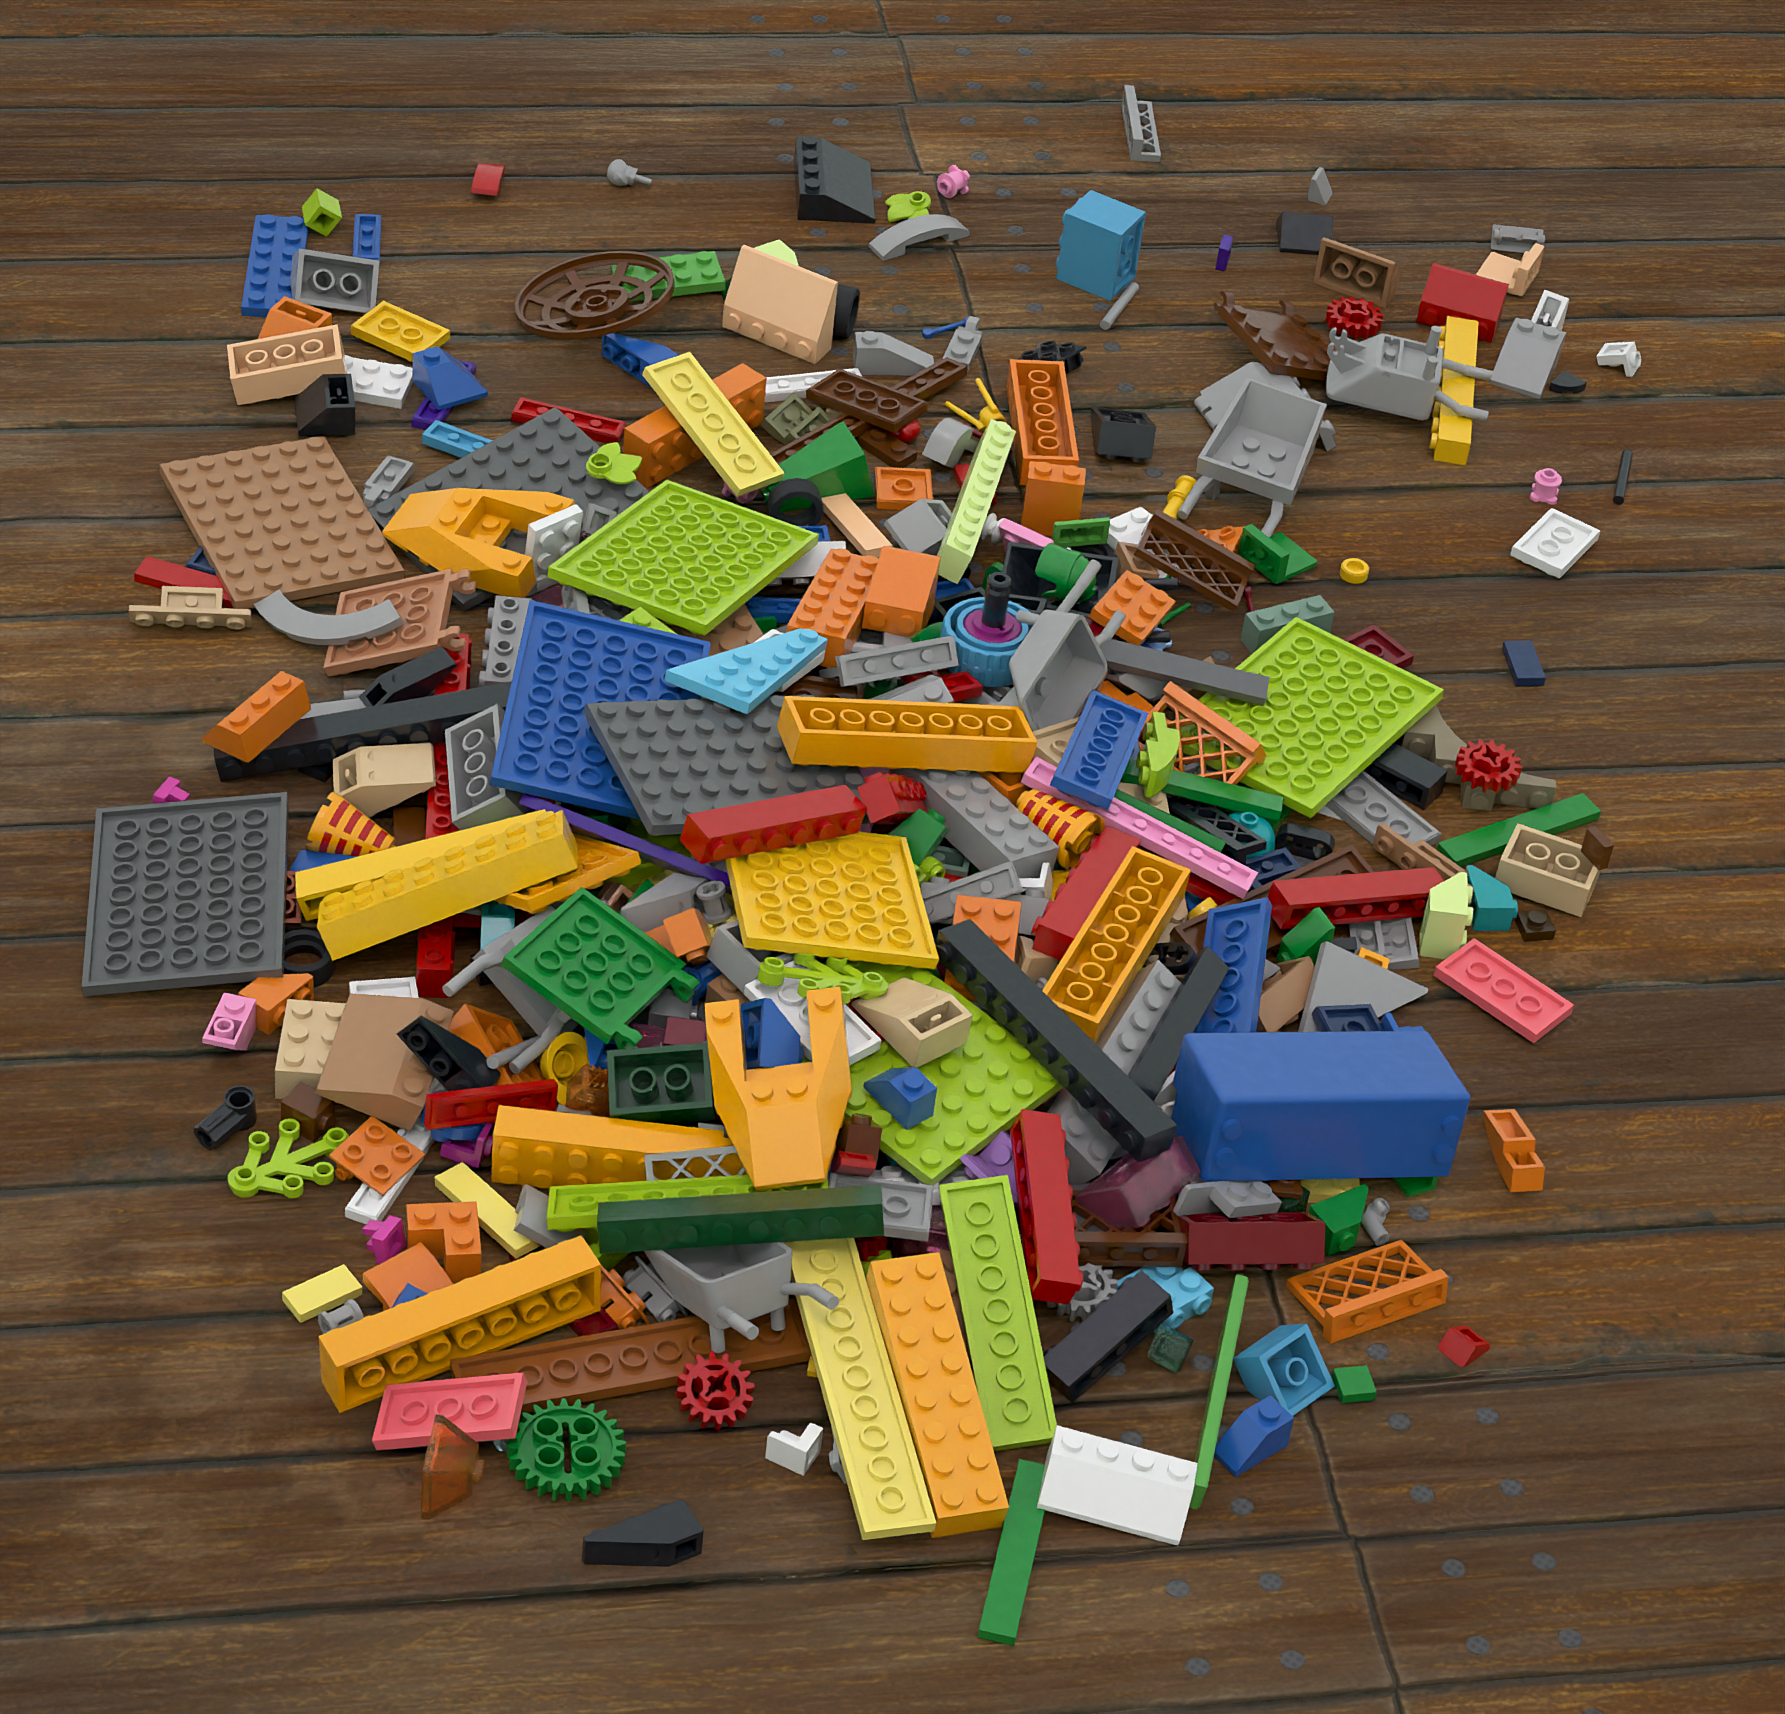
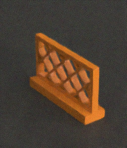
M1171 681L1163 689L1165 695L1148 713L1145 723H1150L1152 712L1162 713L1167 706L1175 711L1176 720L1166 722L1167 728L1176 727L1180 733L1179 758L1175 759L1173 770L1185 772L1184 764L1200 762L1201 774L1197 776L1210 779L1223 778V782L1237 785L1255 763L1260 765L1267 757L1261 743ZM1194 724L1198 727V736L1182 738L1181 726ZM1144 725L1138 739L1143 735ZM1213 740L1220 742L1221 752L1204 754V742ZM1139 742L1140 751H1143L1145 744ZM1199 743L1200 755L1183 757V745ZM1240 756L1245 760L1239 768L1227 770L1226 758ZM1222 760V771L1206 773L1205 761Z
M1398 1240L1288 1278L1286 1287L1323 1325V1337L1332 1344L1445 1304L1449 1276L1442 1269L1432 1271L1402 1240ZM1399 1253L1405 1259V1262L1387 1259V1257ZM1363 1265H1369L1378 1268L1377 1271L1374 1272L1359 1269L1358 1267ZM1384 1268L1394 1271H1400L1402 1273L1399 1277L1382 1273V1270ZM1407 1273L1420 1275L1413 1279L1405 1278ZM1341 1275L1349 1277L1348 1282L1330 1279L1329 1277ZM1354 1278L1373 1282L1372 1287L1353 1283ZM1378 1283L1391 1285L1384 1289L1377 1288ZM1312 1285L1320 1287L1319 1292L1306 1290L1302 1286ZM1325 1289L1344 1292L1343 1297L1324 1293ZM1349 1293L1362 1295L1356 1299L1348 1298ZM1320 1304L1333 1305V1307L1327 1308L1324 1311Z

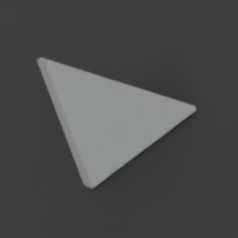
M1325 941L1321 943L1298 1032H1320L1312 1016L1316 1006L1371 1004L1377 1017H1380L1384 1013H1388L1427 994L1428 988Z

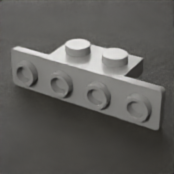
M1266 1180L1215 1181L1185 1185L1179 1193V1199L1173 1211L1177 1216L1223 1211L1229 1218L1277 1213L1282 1201L1272 1193V1189L1267 1185Z

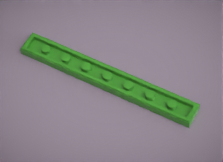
M1236 1274L1227 1298L1194 1462L1198 1464L1193 1494L1189 1505L1193 1509L1200 1508L1208 1487L1249 1282L1248 1277Z

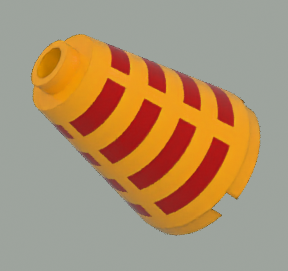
M1037 789L1024 791L1016 802L1017 809L1059 846L1056 861L1066 870H1069V867H1077L1082 852H1088L1093 836L1096 833L1100 835L1105 827L1104 818L1098 814Z
M331 792L327 799L332 801L330 806L328 807L323 804L312 824L307 840L312 842L305 844V849L309 851L349 856H362L397 847L394 845L396 839L335 792Z

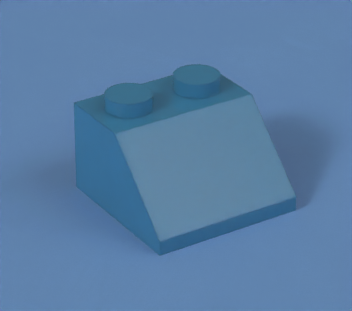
M1307 1324L1280 1325L1233 1358L1246 1389L1260 1401L1271 1395L1292 1416L1335 1386Z

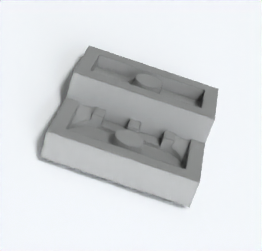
M1411 917L1348 923L1350 936L1356 937L1357 950L1354 951L1355 955L1363 947L1389 958L1390 961L1387 969L1420 967Z
M527 1184L522 1187L515 1210L518 1217L514 1231L545 1248L555 1246L562 1241L581 1235L585 1239L586 1228H577L571 1232L548 1230L546 1217L549 1196Z

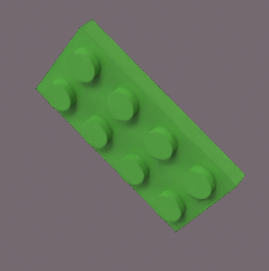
M701 251L694 254H675L673 256L660 257L670 266L673 272L675 288L672 296L725 290V279L715 251ZM610 265L611 275H614L617 265ZM629 265L625 276L636 277L647 282L658 273L645 267ZM665 279L651 288L653 299L660 298L667 288ZM626 283L620 285L628 293L637 288ZM643 293L630 301L645 300V295Z

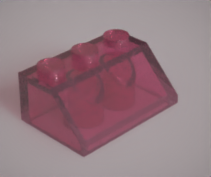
M1183 1136L1173 1138L1170 1150L1140 1163L1127 1153L1077 1194L1075 1198L1078 1203L1115 1228L1131 1226L1132 1229H1135L1149 1222V1215L1169 1205L1171 1203L1170 1197L1175 1193L1181 1192L1185 1185L1192 1184L1190 1180L1201 1171Z

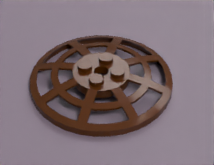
M635 251L593 253L559 263L531 279L516 297L514 304L515 312L521 326L538 336L562 340L594 338L627 329L654 315L670 300L674 293L675 281L670 266L662 259L651 254ZM617 265L614 275L599 276L581 281L576 273L594 267ZM629 265L645 267L658 273L647 282L636 277L625 276ZM566 276L571 284L555 293L549 299L536 295L545 286ZM665 279L667 282L665 292L658 300L652 301L653 293L651 288ZM626 283L637 288L628 293L620 285ZM576 292L573 295H571L565 303L559 302L569 294ZM644 293L645 300L643 304L630 305V300ZM529 302L543 306L541 312L543 321L526 320L525 311ZM552 309L565 311L567 315L566 317L552 320L550 317ZM635 312L633 315L622 321L617 320L625 313ZM572 323L578 326L572 330L558 325ZM601 325V327H596V328L588 329V328H590L591 326Z

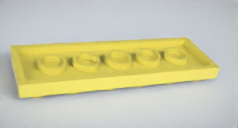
M691 352L644 368L642 374L736 497L782 480L785 474Z

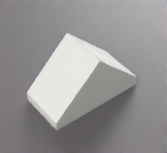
M1544 290L1531 321L1543 326L1555 327L1562 331L1569 298Z

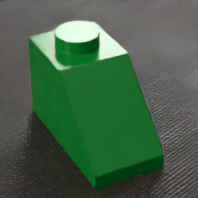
M1320 907L1314 908L1281 939L1279 952L1276 956L1277 963L1310 956L1315 966L1321 943L1325 941L1332 943L1335 927Z
M1365 1184L1310 1205L1309 1213L1325 1222L1324 1252L1328 1256L1339 1251H1346L1356 1244L1369 1189Z

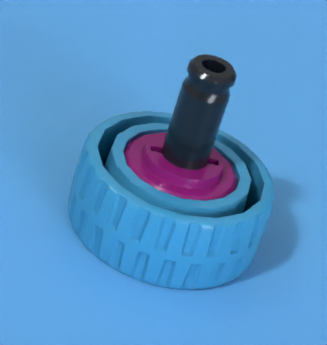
M995 572L987 578L988 585L985 597L967 599L949 609L944 617L940 638L954 635L959 666L948 667L947 669L951 673L968 672L985 687L1014 685L1009 669V661L1032 628V625L1016 621V614L1019 610L1029 611L1019 604L1009 601L1011 578L1005 573Z

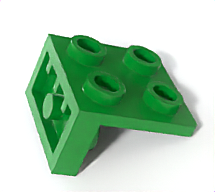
M1253 524L1243 527L1238 555L1253 563L1255 568L1273 583L1278 584L1316 567L1317 560L1282 532L1273 534L1269 538Z

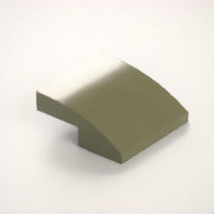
M793 393L771 412L760 425L781 443L787 445L832 419L820 407L812 411Z

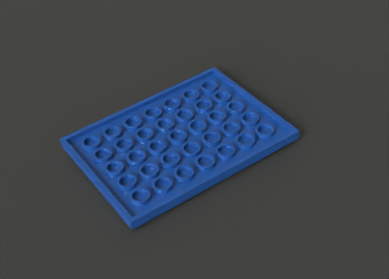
M530 600L489 785L641 820L584 715L586 703L701 699L700 695L664 681L667 669L708 657L711 642Z

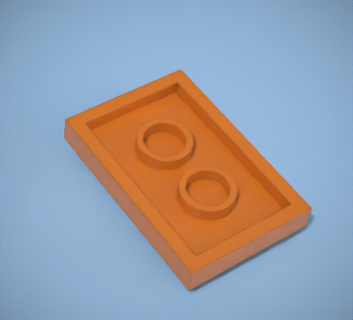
M1126 570L1094 606L1088 617L1105 627L1116 610L1122 611L1126 618L1115 634L1130 644L1141 646L1170 612L1176 601L1170 598L1164 591L1156 589L1145 582L1139 575Z

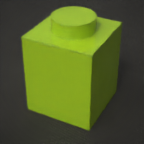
M318 188L302 206L305 225L326 237L342 219L339 200Z

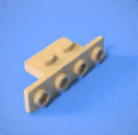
M162 586L161 606L129 605L130 622L140 626H151L153 623L166 624L170 627H181L183 625H197L200 628L227 626L230 629L238 630L244 627H251L252 624L251 610L222 608L223 588Z

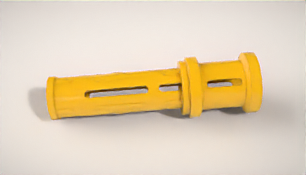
M1188 475L1180 476L1175 482V489L1171 490L1167 495V505L1163 512L1177 520V512L1197 480Z

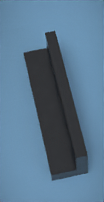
M1179 796L1167 799L1171 815L1225 840L1226 843L1221 853L1246 866V855L1266 850L1267 841L1213 805Z

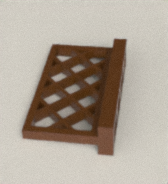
M1156 508L1141 533L1142 537L1134 555L1171 577L1178 578L1180 582L1234 612L1255 565ZM1145 549H1152V551L1154 552V554H1152L1151 552H1149V551H1147V550H1145ZM1162 549H1167L1170 555H1166ZM1172 563H1177L1180 569L1173 566ZM1188 564H1192L1195 569H1191ZM1197 578H1202L1205 583L1199 581ZM1213 578H1217L1220 584H1216ZM1222 592H1227L1229 597L1224 595Z
M1073 1190L1071 1200L1072 1213L1075 1212L1086 1219L1082 1224H1076L1074 1230L1075 1241L1080 1246L1078 1266H1085L1087 1263H1090L1094 1266L1182 1267L1188 1242L1186 1233L1181 1231L1179 1217L1173 1211L1176 1205L1174 1192ZM1085 1202L1095 1203L1101 1208L1093 1213L1082 1205ZM1118 1203H1128L1134 1209L1127 1214L1115 1205ZM1152 1203H1164L1167 1205V1210L1160 1214L1151 1208L1150 1205ZM1108 1212L1120 1221L1112 1226L1101 1217ZM1143 1213L1154 1221L1146 1226L1135 1219V1217ZM1095 1225L1104 1232H1088L1087 1229ZM1128 1225L1137 1232H1122L1120 1230ZM1161 1225L1172 1233L1155 1232L1154 1230Z

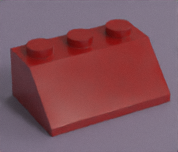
M1433 263L1421 298L1416 322L1431 327L1445 326L1447 316L1478 321L1477 340L1492 343L1500 325L1509 284Z

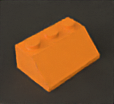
M280 671L202 737L203 742L249 763L311 710L304 681Z

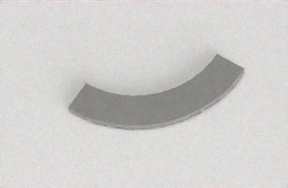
M280 589L254 604L264 621L274 630L286 634L290 639L314 645L350 644L351 640L363 637L368 639L374 638L404 624L390 599L371 608L342 615H322L305 611L292 604L282 594Z

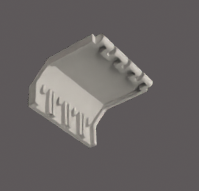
M1250 362L1200 391L1201 396L1195 399L1194 404L1214 431L1246 377L1310 399L1311 397L1305 388L1299 389L1300 383L1296 377L1273 374L1262 363ZM1328 419L1322 420L1318 438H1321L1326 451L1336 446L1332 436L1336 432Z

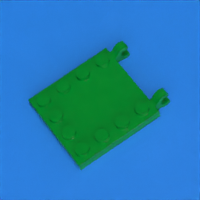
M583 887L578 889L506 954L501 963L502 967L604 1043L608 1044L614 1039L618 1049L638 1048L636 1045L643 1039V1036L637 1030L627 1025L669 985L673 987L675 995L681 1001L687 1003L694 996L693 990L700 983L694 976L684 972L685 962L677 958L673 953Z

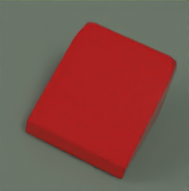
M1467 1325L1449 1328L1438 1345L1439 1351L1461 1368L1471 1364L1491 1347L1486 1340Z

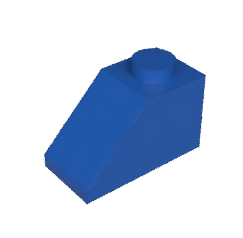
M916 1067L891 1068L864 1082V1088L906 1130L933 1116L937 1087Z
M1269 1395L1242 1412L1216 1444L1214 1457L1234 1477H1237L1288 1446L1294 1417Z

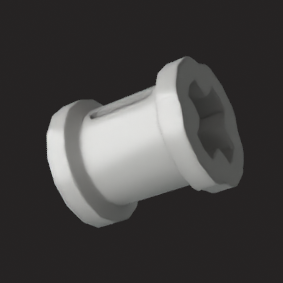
M721 881L704 883L696 891L697 897L702 900L705 910L703 914L708 924L725 922L732 916L731 908L727 905L724 896L726 887Z
M349 1299L344 1302V1306L334 1311L319 1313L318 1323L322 1333L326 1334L332 1329L357 1322L364 1318L358 1304L353 1299Z

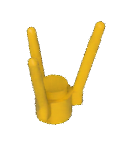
M977 378L975 381L988 406L980 411L979 421L952 403L945 402L946 407L975 425L980 432L987 428L991 419L1007 423L1004 416L993 403L980 378Z

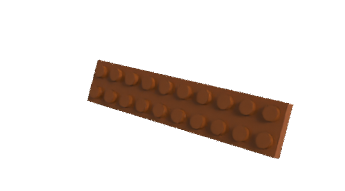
M795 1298L789 1299L788 1305L784 1307L785 1329L772 1330L770 1313L748 1320L759 1329L758 1336L753 1340H749L732 1327L724 1329L725 1351L715 1353L716 1359H721L725 1353H728L729 1363L733 1364L738 1359L742 1361L739 1368L740 1372L746 1370L752 1372L809 1361L812 1354ZM698 1316L451 1359L450 1372L452 1379L523 1372L527 1380V1387L521 1414L523 1412H533V1405L535 1404L543 1410L547 1409V1400H551L555 1406H560L562 1398H565L568 1405H571L577 1399H580L582 1403L677 1385L679 1374H684L683 1368L686 1362L694 1365L695 1357L698 1354L704 1360H708L711 1351L709 1323Z

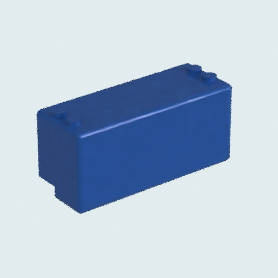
M1427 1031L1187 1033L1182 1040L1173 1078L1177 1094L1171 1119L1177 1124L1175 1134L1200 1179L1207 1182L1448 1176L1450 1174L1471 1096Z

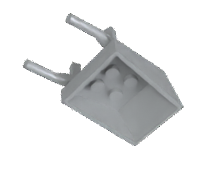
M1246 377L1198 456L1196 473L1203 476L1196 481L1177 512L1178 517L1187 519L1203 492H1205L1207 497L1214 500L1220 494L1222 481L1273 499L1271 514L1261 530L1270 538L1279 521H1281L1283 503L1291 506L1314 452L1327 404Z
M604 899L602 902L608 905V902ZM551 905L548 906L547 910L535 914L481 949L472 958L474 960L442 987L443 992L451 997L484 971L540 1038L509 1063V1069L515 1074L521 1072L542 1054L556 1036L564 1032H571L579 1024L501 966L504 956L555 911Z

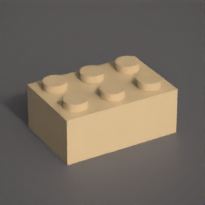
M1517 823L1500 859L1495 879L1509 886L1512 894L1582 917L1601 870H1598L1581 852L1582 845Z
M287 999L275 1066V1099H284L300 1082L315 1089L317 1088L346 1003Z

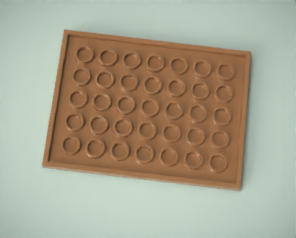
M324 436L160 464L162 479L199 546H202L203 554L209 565L216 571V576L219 577L234 609L255 608V603L279 589L289 601L404 579L403 567Z

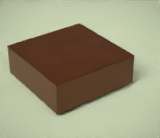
M1593 826L1586 830L1581 852L1598 870L1608 868L1614 844L1598 827Z

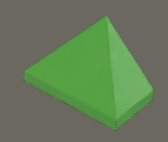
M1107 517L1054 522L1052 540L1054 544L1062 547L1106 544L1110 519Z

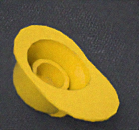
M564 1032L556 1036L550 1046L542 1053L540 1059L541 1073L545 1079H555L558 1083L557 1102L560 1105L586 1110L598 1091L597 1080L589 1065L586 1040L575 1032Z

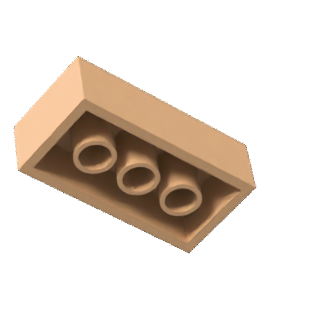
M338 324L227 345L230 379L237 405L253 404L258 401L274 398L280 399L285 396L300 394L323 374H347L345 354Z

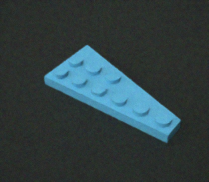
M796 629L667 669L664 681L748 714L826 649L828 639L818 635L816 631L811 629Z

